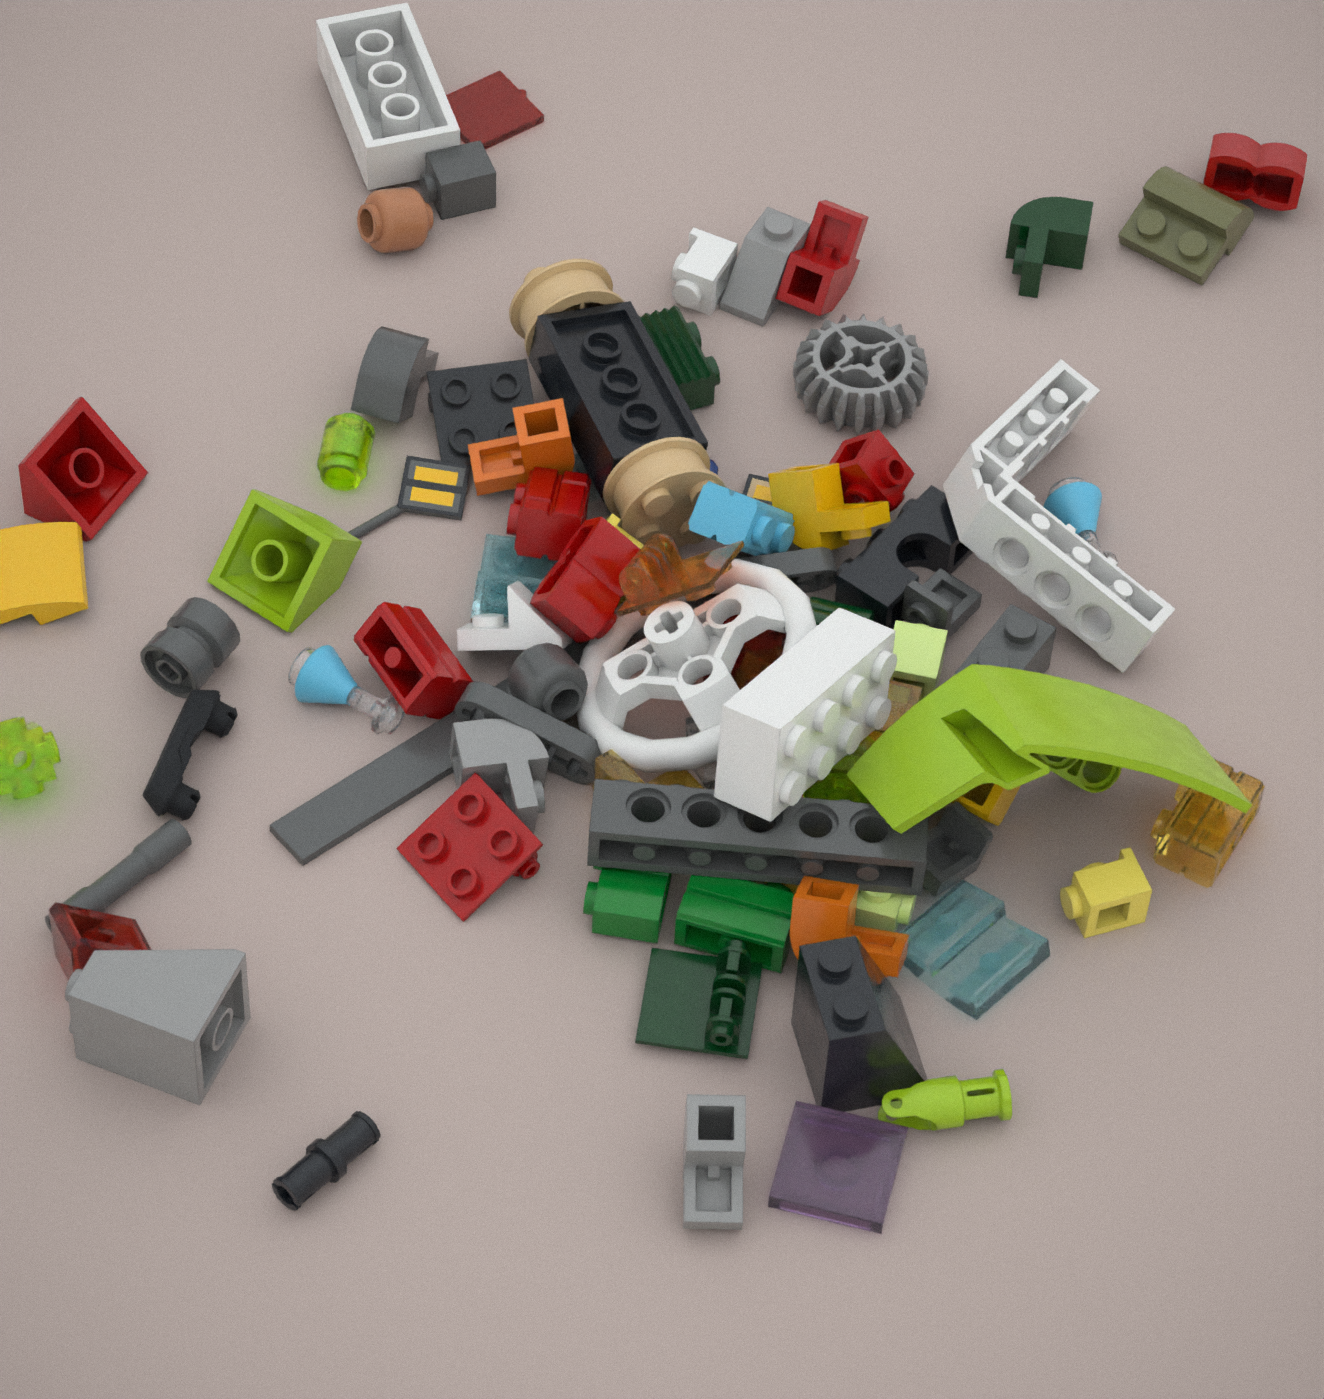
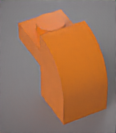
M563 398L514 407L512 409L517 435L468 444L477 496L515 489L517 482L527 484L530 470H533L535 466L558 469L559 475H563L565 471H573L575 458Z
M803 876L793 896L790 923V942L797 960L801 945L856 936L885 977L898 978L907 957L909 934L855 926L858 884Z

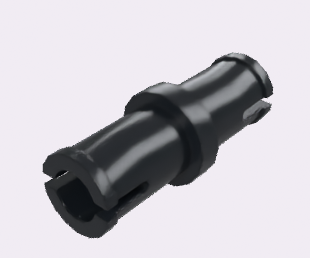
M356 1111L351 1115L350 1119L326 1139H315L307 1146L306 1155L282 1176L273 1180V1192L284 1206L292 1211L298 1210L301 1204L328 1181L331 1183L339 1181L347 1173V1165L367 1148L379 1141L381 1137L380 1131L367 1114Z

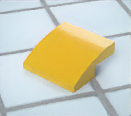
M46 522L0 529V625L32 614L38 623L43 625L88 609L82 529L77 522Z

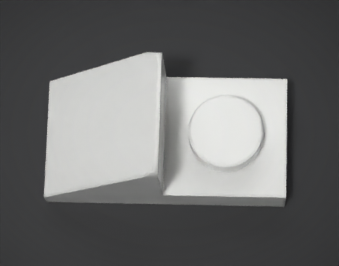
M516 581L507 587L509 623H504V614L473 615L472 623L457 629V650H527L534 645L552 643L565 648L572 643V638L530 604L533 593L521 582Z

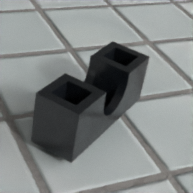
M931 485L918 499H909L901 508L896 520L886 529L879 528L869 539L866 548L855 559H846L834 577V584L836 585L835 602L872 610L875 612L874 622L894 629L896 620L904 621L901 618L905 586L912 580L919 582V576L907 568L924 567L935 573L941 568L952 574L973 551L959 541L945 493Z

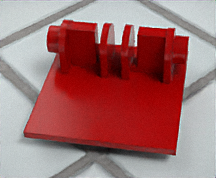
M475 772L396 849L464 922L512 875L521 876L523 879L533 877L540 868V864L537 861V851L544 844Z

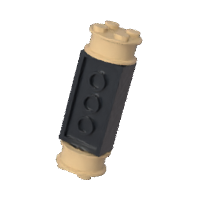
M568 259L553 263L547 267H538L531 270L525 276L523 284L511 301L509 308L510 323L515 332L525 339V351L550 400L563 398L571 441L602 501L605 502L611 513L621 519L620 528L654 553L665 552L686 544H697L704 541L707 537L689 530L688 522L703 485L708 481L723 487L726 486L717 474L710 471V458L706 451L708 441L631 301L624 302L618 294L613 292V283L609 273L601 264L593 260Z

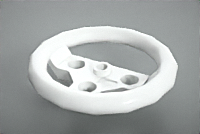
M740 559L694 563L648 582L616 607L614 613L617 614V620L609 632L600 639L594 638L590 640L583 649L579 666L585 672L588 686L583 703L576 712L579 729L597 740L601 754L607 760L647 773L699 769L717 761L722 705L740 691L731 675V671L744 643L768 629L786 633L783 655L817 626L809 597L779 569ZM721 593L695 609H692L689 604L685 603L700 595ZM738 615L733 621L723 624L729 617ZM644 627L646 638L622 651L631 637ZM645 669L641 675L634 679H630V677L633 674ZM711 674L704 682L694 685L699 678ZM650 698L683 701L700 732L688 737L652 740L625 732L623 727L628 711Z

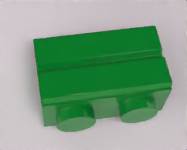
M691 875L676 915L674 944L718 956V951L725 947L727 941L739 940L747 945V951L751 954V962L763 963V969L782 973L791 947L790 923L795 893H792L788 887L780 883L767 882L762 885L740 879Z

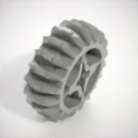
M864 313L859 320H850L843 314L838 324L825 319L820 330L810 329L806 341L800 342L796 361L793 365L795 391L797 392V398L803 400L805 411L809 413L817 412L820 424L830 420L834 421L837 431L841 430L844 426L854 427L857 435L865 427H870L873 431L881 430L883 424L897 428L902 418L911 419L916 407L921 406V401L925 397L929 376L924 349L918 347L915 335H904L901 324L892 327L886 326L884 317L876 322L867 321ZM832 365L834 366V368H832V369H830V370H828V371H825V370H826L827 368H829L830 366H832ZM894 376L896 377V378H895L893 381H891V382H888V381H887V379H890V378H892V377H894Z

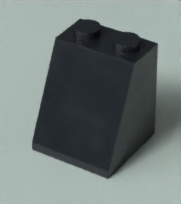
M851 936L801 945L799 947L791 1024L819 1115L825 1116L882 1105V1099L887 1092L911 1088L914 1084L927 1080L901 997L857 937Z

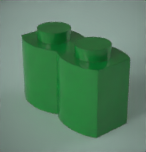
M593 866V869L601 870L599 881H588L583 914L593 915L592 933L658 943L672 873Z

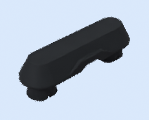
M192 690L181 709L142 795L159 817L168 812L181 818L183 821L190 819L197 807V803L201 798L199 790H195L182 783V775L192 756L191 746L204 729L218 735L219 738L227 736L238 716L236 707L233 708L219 700L221 695L218 690Z

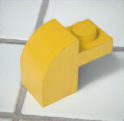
M839 463L794 466L768 474L772 506L793 514L795 533L792 542L802 549L825 547L834 550L849 545V540L872 536L871 527L891 522L888 501L844 504Z

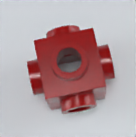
M879 429L844 440L829 464L839 463L845 504L888 501L890 512L896 509L904 500L905 494L903 492L915 474Z

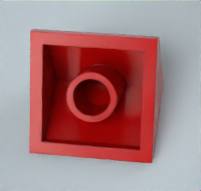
M83 397L77 398L18 465L24 514L44 523L77 522L82 529V540L85 542L93 539L148 474L147 470Z

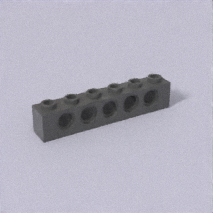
M595 779L589 826L587 866L795 885L800 884L803 876L858 884V890L921 896L927 863L929 816L901 834L891 828L872 804L858 803L845 799L825 800L801 797L794 806L789 805L770 822L715 798L714 789L692 788L679 784L637 783L624 779Z

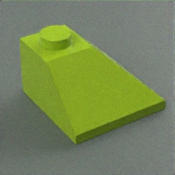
M252 489L207 582L286 632H293L340 588L362 541L322 516L259 490Z

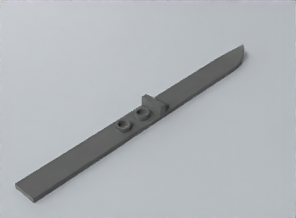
M723 545L695 563L730 560L754 555ZM694 598L685 602L692 607V609L698 607V605L694 601ZM644 627L631 637L622 651L646 638ZM572 639V643L563 649L579 665L583 649L588 642L579 644ZM508 678L494 686L512 695L508 686ZM455 711L270 824V832L304 866L453 773L449 755L453 723L460 722Z

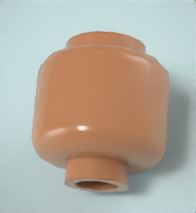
M409 187L381 189L368 195L364 204L360 206L357 216L358 229L362 239L369 243L374 250L381 253L410 251L419 248L424 244L428 231L432 229L434 221L431 206L424 201L418 191Z

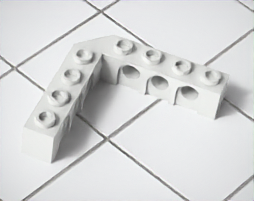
M1060 359L971 443L942 486L959 541L973 551L981 561L989 564L1015 585L1019 592L1031 598L1051 614L1061 626L1072 631L1093 648L1102 659L1110 662L1124 673L1148 646L1175 611V608L1154 591H1147L1117 567L1118 562L1110 556L1106 558L1076 534L1075 531L1077 529L1069 523L1065 525L1035 501L1036 496L1019 484L1073 430L1100 392L1097 387Z

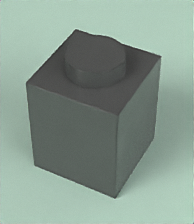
M481 140L426 153V173L420 175V187L424 200L427 203L433 202L441 220L496 207V171Z

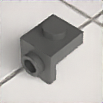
M940 568L923 585L912 580L905 586L901 618L908 623L925 624L933 628L948 630V640L980 608L982 594Z
M957 801L947 806L938 825L928 831L927 863L923 887L934 897L976 871L993 840L991 831Z

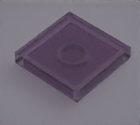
M796 1101L770 1190L768 1207L882 1234L907 1138L908 1127Z

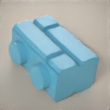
M710 481L703 485L688 522L690 531L754 556L787 552L792 544L795 533L792 513Z

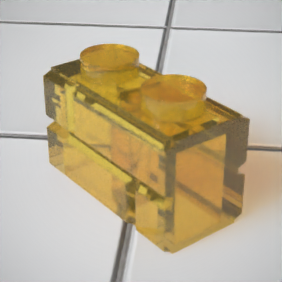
M1216 759L1214 760L1252 804L1247 813L1245 814L1207 794L1179 784L1174 800L1178 801L1173 811L1167 808L1161 810L1150 834V837L1157 840L1153 855L1156 864L1177 874L1182 872L1185 878L1206 888L1212 887L1258 814L1265 789L1261 780L1242 771L1236 773L1233 767Z

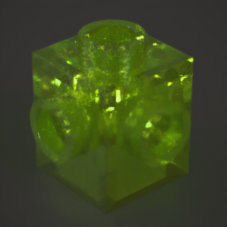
M24 716L1 721L0 796L12 793L13 799H22L45 791L44 782L57 779L53 764L61 762L59 749L51 731L44 733L42 726L35 722L26 723ZM23 751L22 761L14 765V757L17 753Z

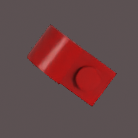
M828 200L819 201L804 248L791 252L776 299L817 316L831 312L848 290L857 271L860 260L856 259V255L869 217Z

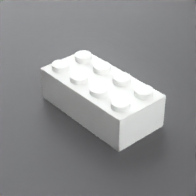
M408 3L316 20L318 64L367 190L420 180V175L426 173V153L460 145V128Z
M838 608L722 705L714 797L771 822L789 805L794 806L800 800L803 793L818 779L823 780L826 778L832 767L845 755L854 753L860 742L872 731L881 729L891 711V700L887 697L889 681L897 664V656L893 653L896 630Z

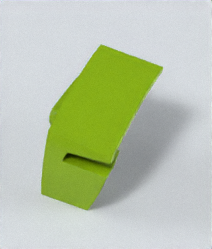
M971 664L948 679L895 721L846 774L891 828L901 834L979 785L994 783L1007 790H1011L1049 774L1050 771L1085 791L1098 793L1109 789L1118 780L1121 769L1126 768L1151 774L1197 790L1223 801L1245 814L1252 806L1250 801L1189 728L1167 714L1135 700L1089 684L1038 672L992 665Z

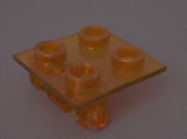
M663 533L652 535L619 575V584L627 600L617 611L618 616L639 611L641 616H647L659 606L670 602V600L685 596L687 601H694L710 594L716 589L715 583L719 577L733 567L731 562L744 547L743 540L682 559L671 536Z

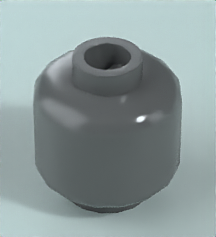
M552 643L537 644L523 651L515 659L508 676V686L512 696L560 721L573 716L580 709L588 686L585 672L561 646Z

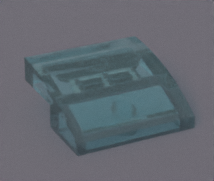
M963 879L900 932L909 934L908 952L903 965L943 999L976 1020L1050 956L1047 938L1007 918L1003 900Z

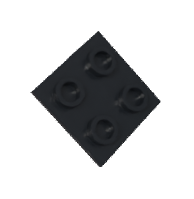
M527 359L427 371L430 391L427 394L430 413H433L441 461L471 465L468 444L517 435L512 408L534 404Z

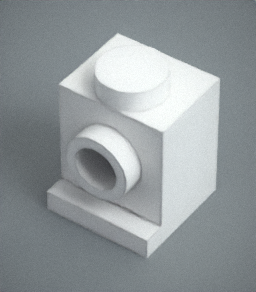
M693 227L689 233L688 253H680L672 270L671 278L673 281H676V285L672 289L675 303L711 316L721 301L737 259L738 244Z

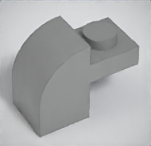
M491 718L453 723L449 755L457 789L476 772L495 793H502L504 803L534 834L537 813H544L545 811L543 787L549 761L548 752L541 740L532 731L504 719Z
M687 1094L683 1140V1229L742 1230L743 1164L746 1153V1095Z

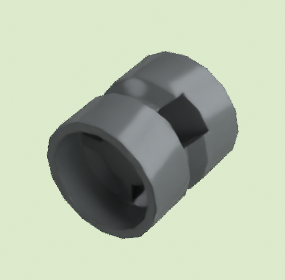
M189 598L169 619L167 628L157 632L140 653L141 663L152 680L165 691L177 697L188 698L192 690H200L213 674L214 668L220 667L240 643V633L233 620L216 604L203 598Z

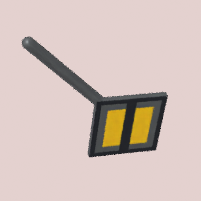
M407 455L398 504L348 533L359 538L404 512L462 521L471 465Z

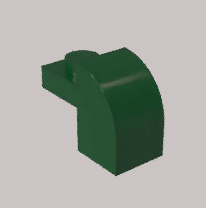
M1043 197L1024 204L1016 211L1010 223L1005 258L1014 259L1012 274L1021 275L1018 295L1038 298L1044 264L1082 270L1094 202L1066 197Z

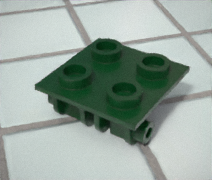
M739 940L727 941L725 947L718 951L717 957L652 948L635 1043L748 1059L763 963L751 962V954L747 951V945Z

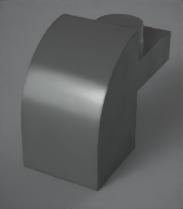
M383 326L378 328L368 344L360 366L351 410L396 423L413 417L420 380L427 375V371H435L439 353L427 350L429 339Z

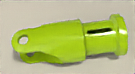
M1004 1069L994 1070L992 1076L960 1081L955 1075L932 1078L916 1083L911 1088L887 1092L882 1099V1106L878 1111V1121L888 1130L914 1128L917 1130L933 1131L962 1127L965 1120L998 1116L1001 1121H1006L1012 1118V1098L1008 1077ZM886 1115L897 1119L894 1121H890L887 1119Z

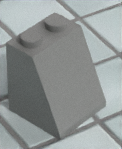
M236 949L94 950L83 970L78 968L72 973L65 990V1000L69 1002L71 1016L69 1031L73 1034L76 1059L201 1105L251 1018L246 953Z

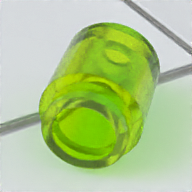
M354 413L335 415L329 418L325 424L317 468L322 482L330 488L341 491L352 490L358 487L360 482L367 476L375 439V430L360 415Z

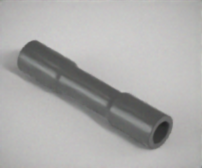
M174 819L167 821L135 846L130 855L90 886L81 888L45 916L46 925L51 933L63 943L71 940L105 912V909L146 876L159 871L192 844L187 830Z

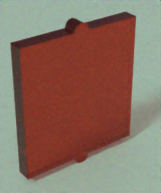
M500 70L446 95L460 128V139L465 144L481 140L485 150L544 122V114L527 98L526 90H519Z

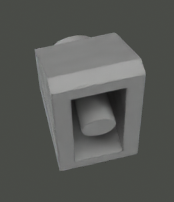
M767 207L744 238L721 298L720 309L763 327L781 303L780 300L776 299L789 255L791 252L804 248L811 224Z

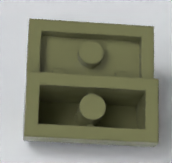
M1164 166L1158 169L1143 186L1144 197L1118 234L1120 244L1203 286L1223 254L1228 256L1231 254L1253 221L1254 212L1250 207L1168 166Z

